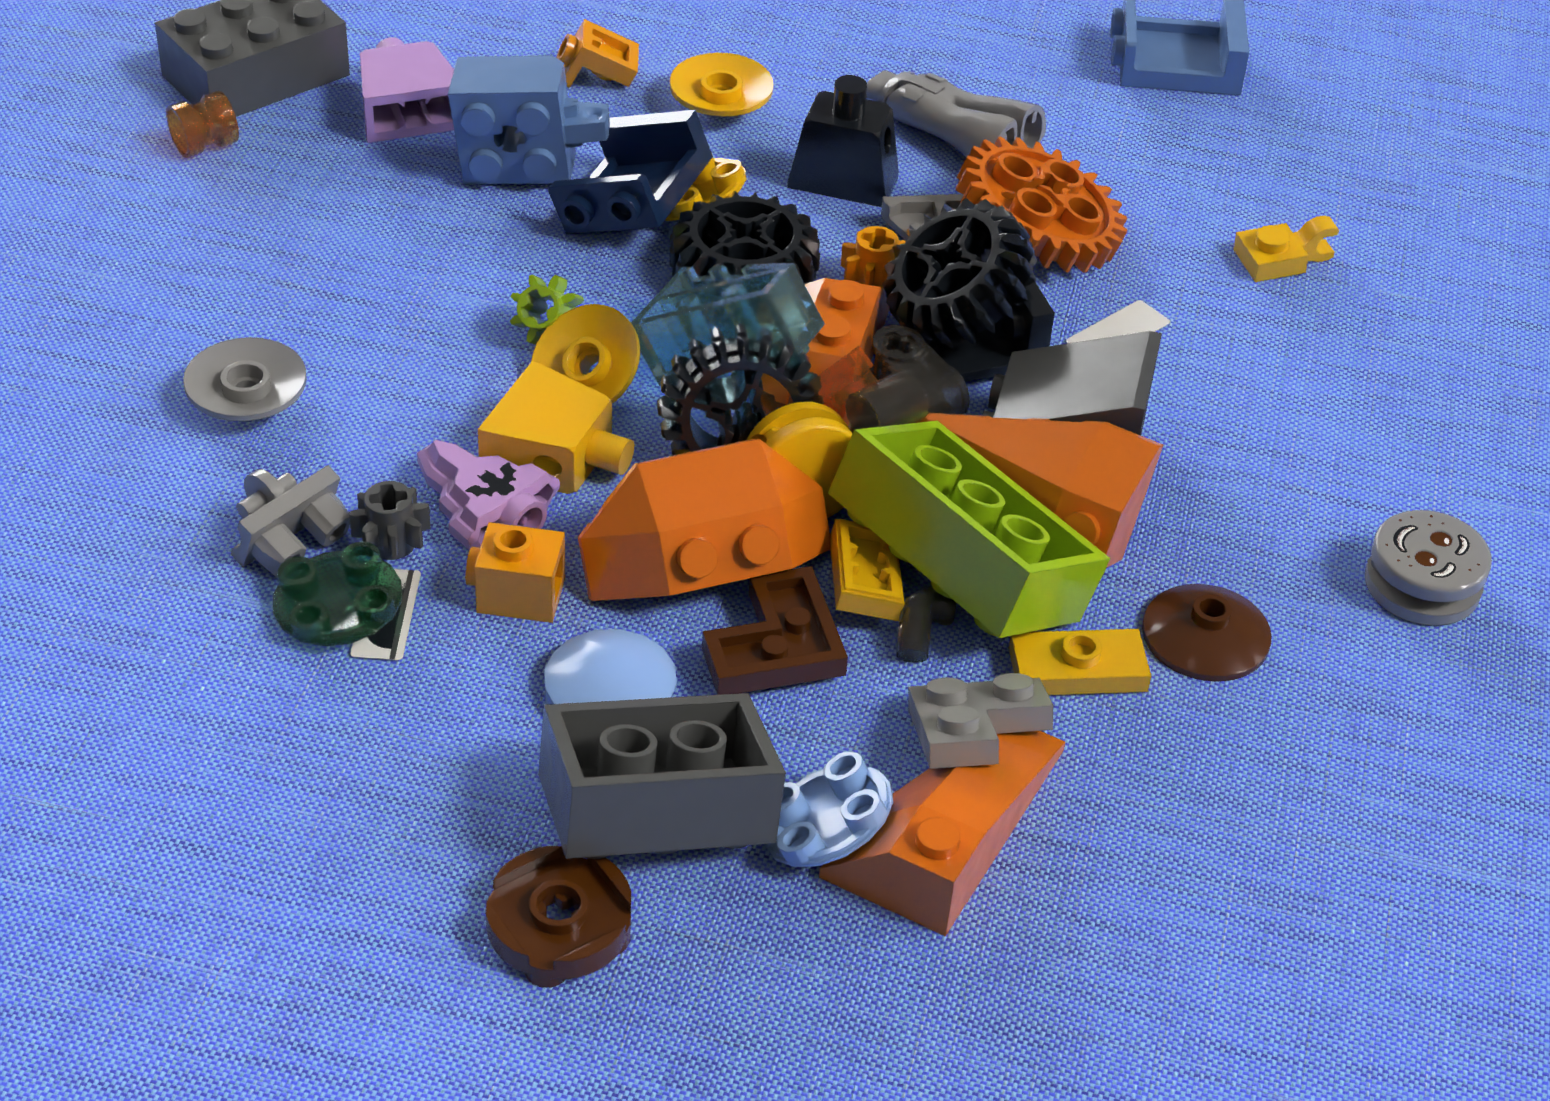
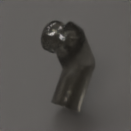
M924 586L904 601L905 604L899 617L896 657L903 661L916 663L926 661L929 658L932 622L941 625H950L954 622L956 602L939 594L932 586Z

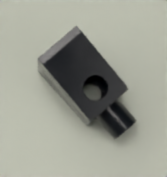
M844 75L835 80L834 93L827 91L817 93L803 124L787 188L882 207L883 197L891 196L899 174L893 109L887 103L866 99L867 82L863 78L855 75Z

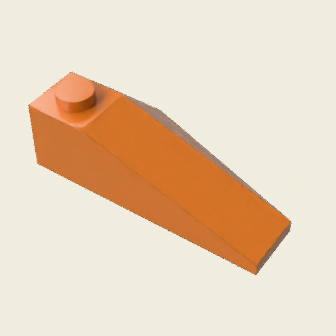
M1042 731L997 734L999 738V764L927 769L893 793V805L887 820L870 841L846 857L822 865L819 871V878L946 936L1063 753L1065 741Z

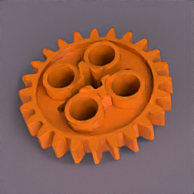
M1001 136L997 138L995 144L985 139L980 147H972L956 178L960 181L956 186V191L963 194L960 203L967 198L970 202L977 205L980 201L986 199L996 207L1003 206L1006 211H1010L1018 223L1020 222L1029 233V240L1033 244L1035 256L1039 257L1044 268L1048 269L1052 261H1055L1067 273H1069L1073 264L1083 273H1086L1091 265L1101 269L1105 261L1110 262L1127 233V229L1123 227L1127 221V216L1118 212L1122 203L1108 198L1112 189L1108 186L1096 185L1094 181L1098 175L1095 172H1081L1079 170L1080 161L1073 160L1068 163L1062 160V153L1058 149L1053 151L1052 154L1046 153L1040 142L1036 141L1033 148H1028L1019 137L1015 138L1012 145Z

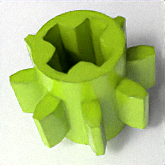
M530 275V287L526 288L521 294H511V298L517 302L518 315L514 316L510 323L520 328L530 327L527 333V342L536 345L545 329L552 325L560 315L576 308V306L584 301L583 296L578 294H564L567 288V279L554 275L547 287L542 278ZM546 301H552L554 306L548 309ZM546 312L548 320H542L540 315Z

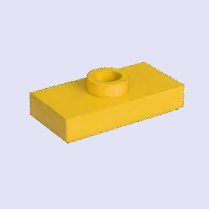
M835 519L830 534L836 610L899 621L905 604L899 558L895 557L890 552L889 545L868 527L844 519Z
M1139 629L1043 631L1010 636L1008 649L1013 672L1025 674L1031 678H1040L1048 695L1148 692L1151 673Z

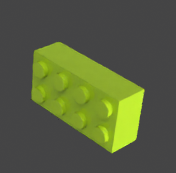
M939 421L854 429L828 491L830 496L847 509L848 516L854 522L872 530L889 545L888 548L895 557L912 564L931 580V586L936 592L944 597L953 599L974 617L975 624L981 630L998 638L1080 622L1111 559Z

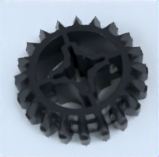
M733 191L732 196L729 198L712 195L709 204L701 201L694 202L692 211L681 212L679 222L673 226V234L670 236L669 257L672 276L677 278L680 290L690 291L692 301L708 300L711 310L723 306L730 308L733 315L741 309L750 310L756 316L759 309L763 308L769 295L813 282L816 279V271L819 270L820 266L818 230L811 227L810 216L798 214L796 205H780L778 196L766 200L759 198L756 192L751 197L739 196L735 191Z
M965 198L956 210L944 204L938 216L931 218L924 214V224L917 230L906 229L908 240L905 244L892 247L895 259L884 266L887 279L883 282L882 287L887 298L886 303L890 307L889 311L907 334L913 335L916 340L921 339L931 347L942 343L953 349L962 338L975 344L979 332L985 329L995 334V323L1003 317L1014 319L1012 306L1015 303L1028 300L1025 287L1036 281L1033 266L1038 260L1032 247L1033 244L1029 240V233L1020 222L1018 223L1010 211H1006L1003 206L996 207L986 199L976 205Z
M740 322L734 330V338L724 339L723 332L714 327L711 331L712 344L708 346L692 337L691 342L688 344L692 358L674 354L671 366L675 374L663 375L660 381L661 392L665 396L657 400L658 415L664 418L660 423L662 437L673 441L671 443L672 454L678 455L746 441L754 427L765 416L791 403L815 402L823 404L822 397L817 395L821 389L818 374L809 372L811 368L809 357L804 352L793 355V342L787 336L772 345L771 331L765 326L757 332L754 339L748 338L746 326ZM731 371H735L734 373H732V374H731L730 376H728V377L721 378V379H720V378H716V377H718V376H720V375H722V374H725V373H728V372H731ZM763 373L775 378L789 392L788 404L776 402L774 395L763 391L761 380ZM748 395H749L750 403L746 402V400H747V398H748ZM692 408L705 411L707 418L718 422L719 438L704 431L691 416ZM731 409H732V410H735V411H734V414H733V417H732V414H731Z

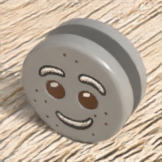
M1429 510L1406 511L1388 518L1378 528L1372 544L1371 556L1365 568V582L1376 602L1391 614L1403 620L1421 625H1449L1465 619L1478 606L1491 570L1492 556L1483 537L1474 528L1458 518Z

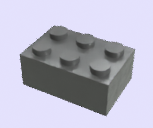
M219 0L195 9L181 10L172 17L154 22L162 76L213 125L350 75L346 22L321 0Z
M749 693L544 705L538 775L566 859H602L611 855L651 852L670 854L679 850L717 847L738 849L747 845L776 843L786 772Z

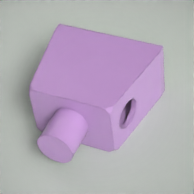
M389 37L380 41L376 48L366 49L360 53L367 143L454 130L448 98L454 68L434 43L423 41L404 44L398 38Z

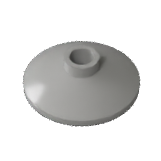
M256 337L230 339L204 349L190 361L183 377L185 394L194 407L209 416L229 421L258 420L287 409L301 396L307 381L305 364L293 349L274 340Z

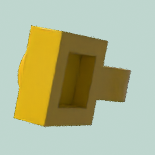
M1329 216L1314 217L1296 232H1292L1287 223L1266 225L1261 228L1236 232L1233 250L1254 282L1306 273L1308 261L1324 262L1334 257V250L1327 240L1323 238L1338 235L1339 229Z

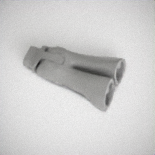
M884 70L867 82L866 97L877 102L887 103L893 109L894 119L943 139L965 157L969 155L973 146L980 147L985 139L995 144L997 138L1001 136L1012 145L1015 138L1019 137L1028 148H1033L1035 142H1041L1045 136V112L1037 104L970 93L948 82V79L933 73L915 75L914 72L904 71L897 75Z

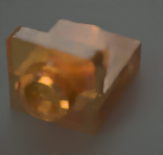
M857 346L809 382L817 392L815 396L822 404L836 411L850 430L885 406L890 399L887 392L870 371L874 365L860 346Z

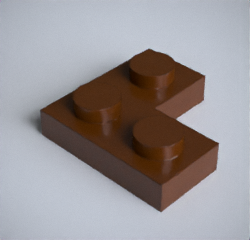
M812 566L750 578L749 596L759 622L703 631L702 651L717 695L739 694L846 676L848 656Z

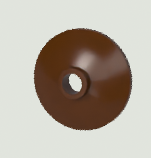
M1208 584L1181 585L1160 593L1148 605L1142 624L1144 640L1153 655L1173 671L1198 680L1230 681L1247 676L1263 664L1271 646L1272 636L1267 619L1252 602L1231 590Z

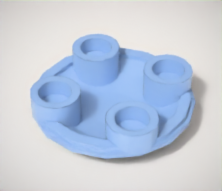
M622 629L593 630L570 638L552 653L544 669L546 705L670 698L677 686L675 664L665 649L645 635Z
M849 751L835 755L827 762L824 769L807 775L797 783H784L776 843L764 844L765 848L776 861L793 867L821 866L846 857L869 842L886 822L893 805L891 783L878 769L868 767L859 753Z

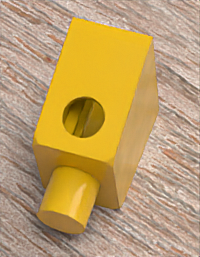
M534 361L528 365L478 428L479 457L498 455L517 466L532 463L558 478L560 487L557 492L566 494L577 492L595 467L623 475L628 470L634 454L635 445L633 440L612 433V402L607 395Z

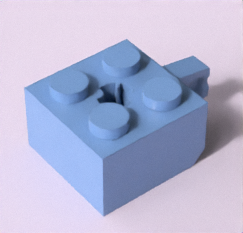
M552 55L457 57L448 91V98L463 185L552 184L554 181L571 180L576 156L575 147L582 146L586 142L606 141L608 139L610 128L608 104L578 102V99L568 97L564 62Z

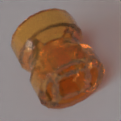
M219 90L203 95L198 103L189 104L182 101L169 105L166 108L167 124L176 148L185 158L202 153L205 146L216 144L223 147L236 143L239 139L238 123L233 108L226 95Z

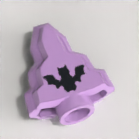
M435 440L432 444L417 452V462L426 483L441 494L439 510L450 520L448 523L449 533L468 550L472 546L481 547L488 522L542 529L547 518L548 506L560 487L558 478L532 463L517 466L498 455L476 457L453 443Z

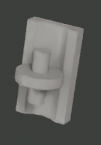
M329 465L297 484L295 478L290 473H285L276 479L268 471L257 469L247 475L244 479V489L247 498L236 505L238 513L243 518L239 521L237 527L241 543L232 548L231 555L242 567L257 560L274 576L281 578L295 569L304 559L307 548L294 535L300 530L306 528L322 546L327 547L345 536L350 526L348 510L335 495L340 477Z

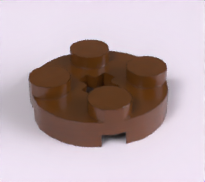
M544 846L529 850L507 862L493 880V891L486 901V931L489 941L502 960L514 969L524 972L527 980L539 987L552 988L563 983L565 979H573L591 974L610 963L618 954L625 951L630 943V886L620 869L607 858L566 859L562 846ZM556 904L561 910H567L571 907H574L576 910L570 918L553 920L547 918L546 907Z

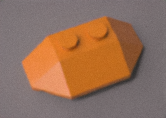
M822 278L769 295L751 338L754 339L757 332L763 326L771 331L772 345L787 336L793 342V355L804 352L809 357L811 363L809 372L818 374L821 389L817 395L822 397L823 404L836 411L845 423L849 425L890 307L886 303L885 291L881 287L859 284L853 280ZM763 373L761 377L763 391L774 395L776 402L788 404L789 392L778 380Z
M757 438L634 463L606 499L592 522L588 523L578 536L588 598L591 601L672 596L793 569L831 549L830 531L822 486Z

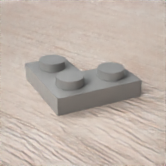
M1006 673L996 676L993 681L965 683L957 678L944 677L933 679L924 686L908 687V711L930 769L999 764V738L997 734L1053 730V703L1040 678H1031L1020 673Z

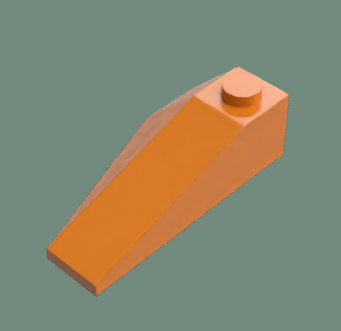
M923 412L916 414L914 423L939 421L1111 559L1106 568L1123 559L1164 446L1163 444L1111 423L1100 421H1051L1050 419L1041 418L1012 419L993 418L982 415Z

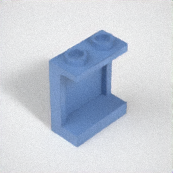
M1123 0L1122 8H1113L1110 38H1113L1111 65L1120 66V86L1241 95L1249 58L1244 0H1223L1219 22L1136 16L1135 0Z

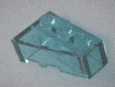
M794 263L747 264L741 269L744 275H730L725 265L713 266L708 270L710 276H697L693 267H682L631 322L638 334L640 352L659 386L663 375L675 374L671 366L674 354L692 358L688 346L692 337L708 346L712 344L711 331L714 327L723 332L724 339L734 338V330L740 322L746 326L748 338L754 339L757 332L765 326L771 331L772 345L787 336L793 342V355L801 352L807 354L810 349L808 344L825 323Z

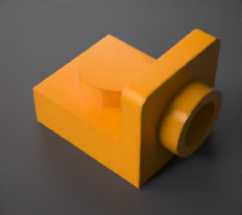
M584 19L574 36L569 33L565 36L556 58L564 62L566 83L569 88L582 66L591 70L594 75L603 80H614L629 87L638 72L639 44Z

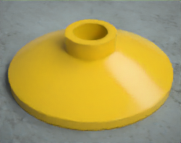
M706 53L690 57L674 68L670 76V90L673 97L690 110H696L698 113L711 116H738L753 112L770 100L773 93V78L763 65L748 57L731 53Z
M588 304L563 313L552 325L545 329L535 346L531 362L540 363L607 395L613 404L623 395L635 377L640 360V342L634 326L621 312L606 305ZM598 362L596 367L591 372H589L591 366Z

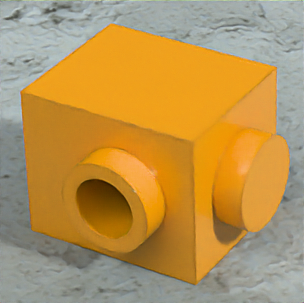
M488 522L481 547L472 546L470 548L466 563L465 580L467 585L475 586L476 613L553 623L565 581V532Z

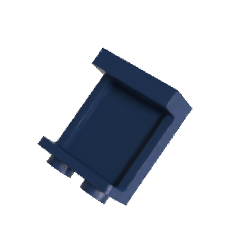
M696 110L610 118L608 139L606 141H599L605 158L591 176L584 179L554 181L548 188V192L566 234L659 228L713 157Z

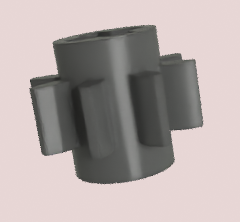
M383 481L372 485L365 493L359 492L357 494L358 509L349 512L351 537L362 538L365 554L372 553L381 559L395 560L407 556L414 548L421 549L423 547L422 531L431 529L429 504L417 503L416 488H408L406 485L396 481Z

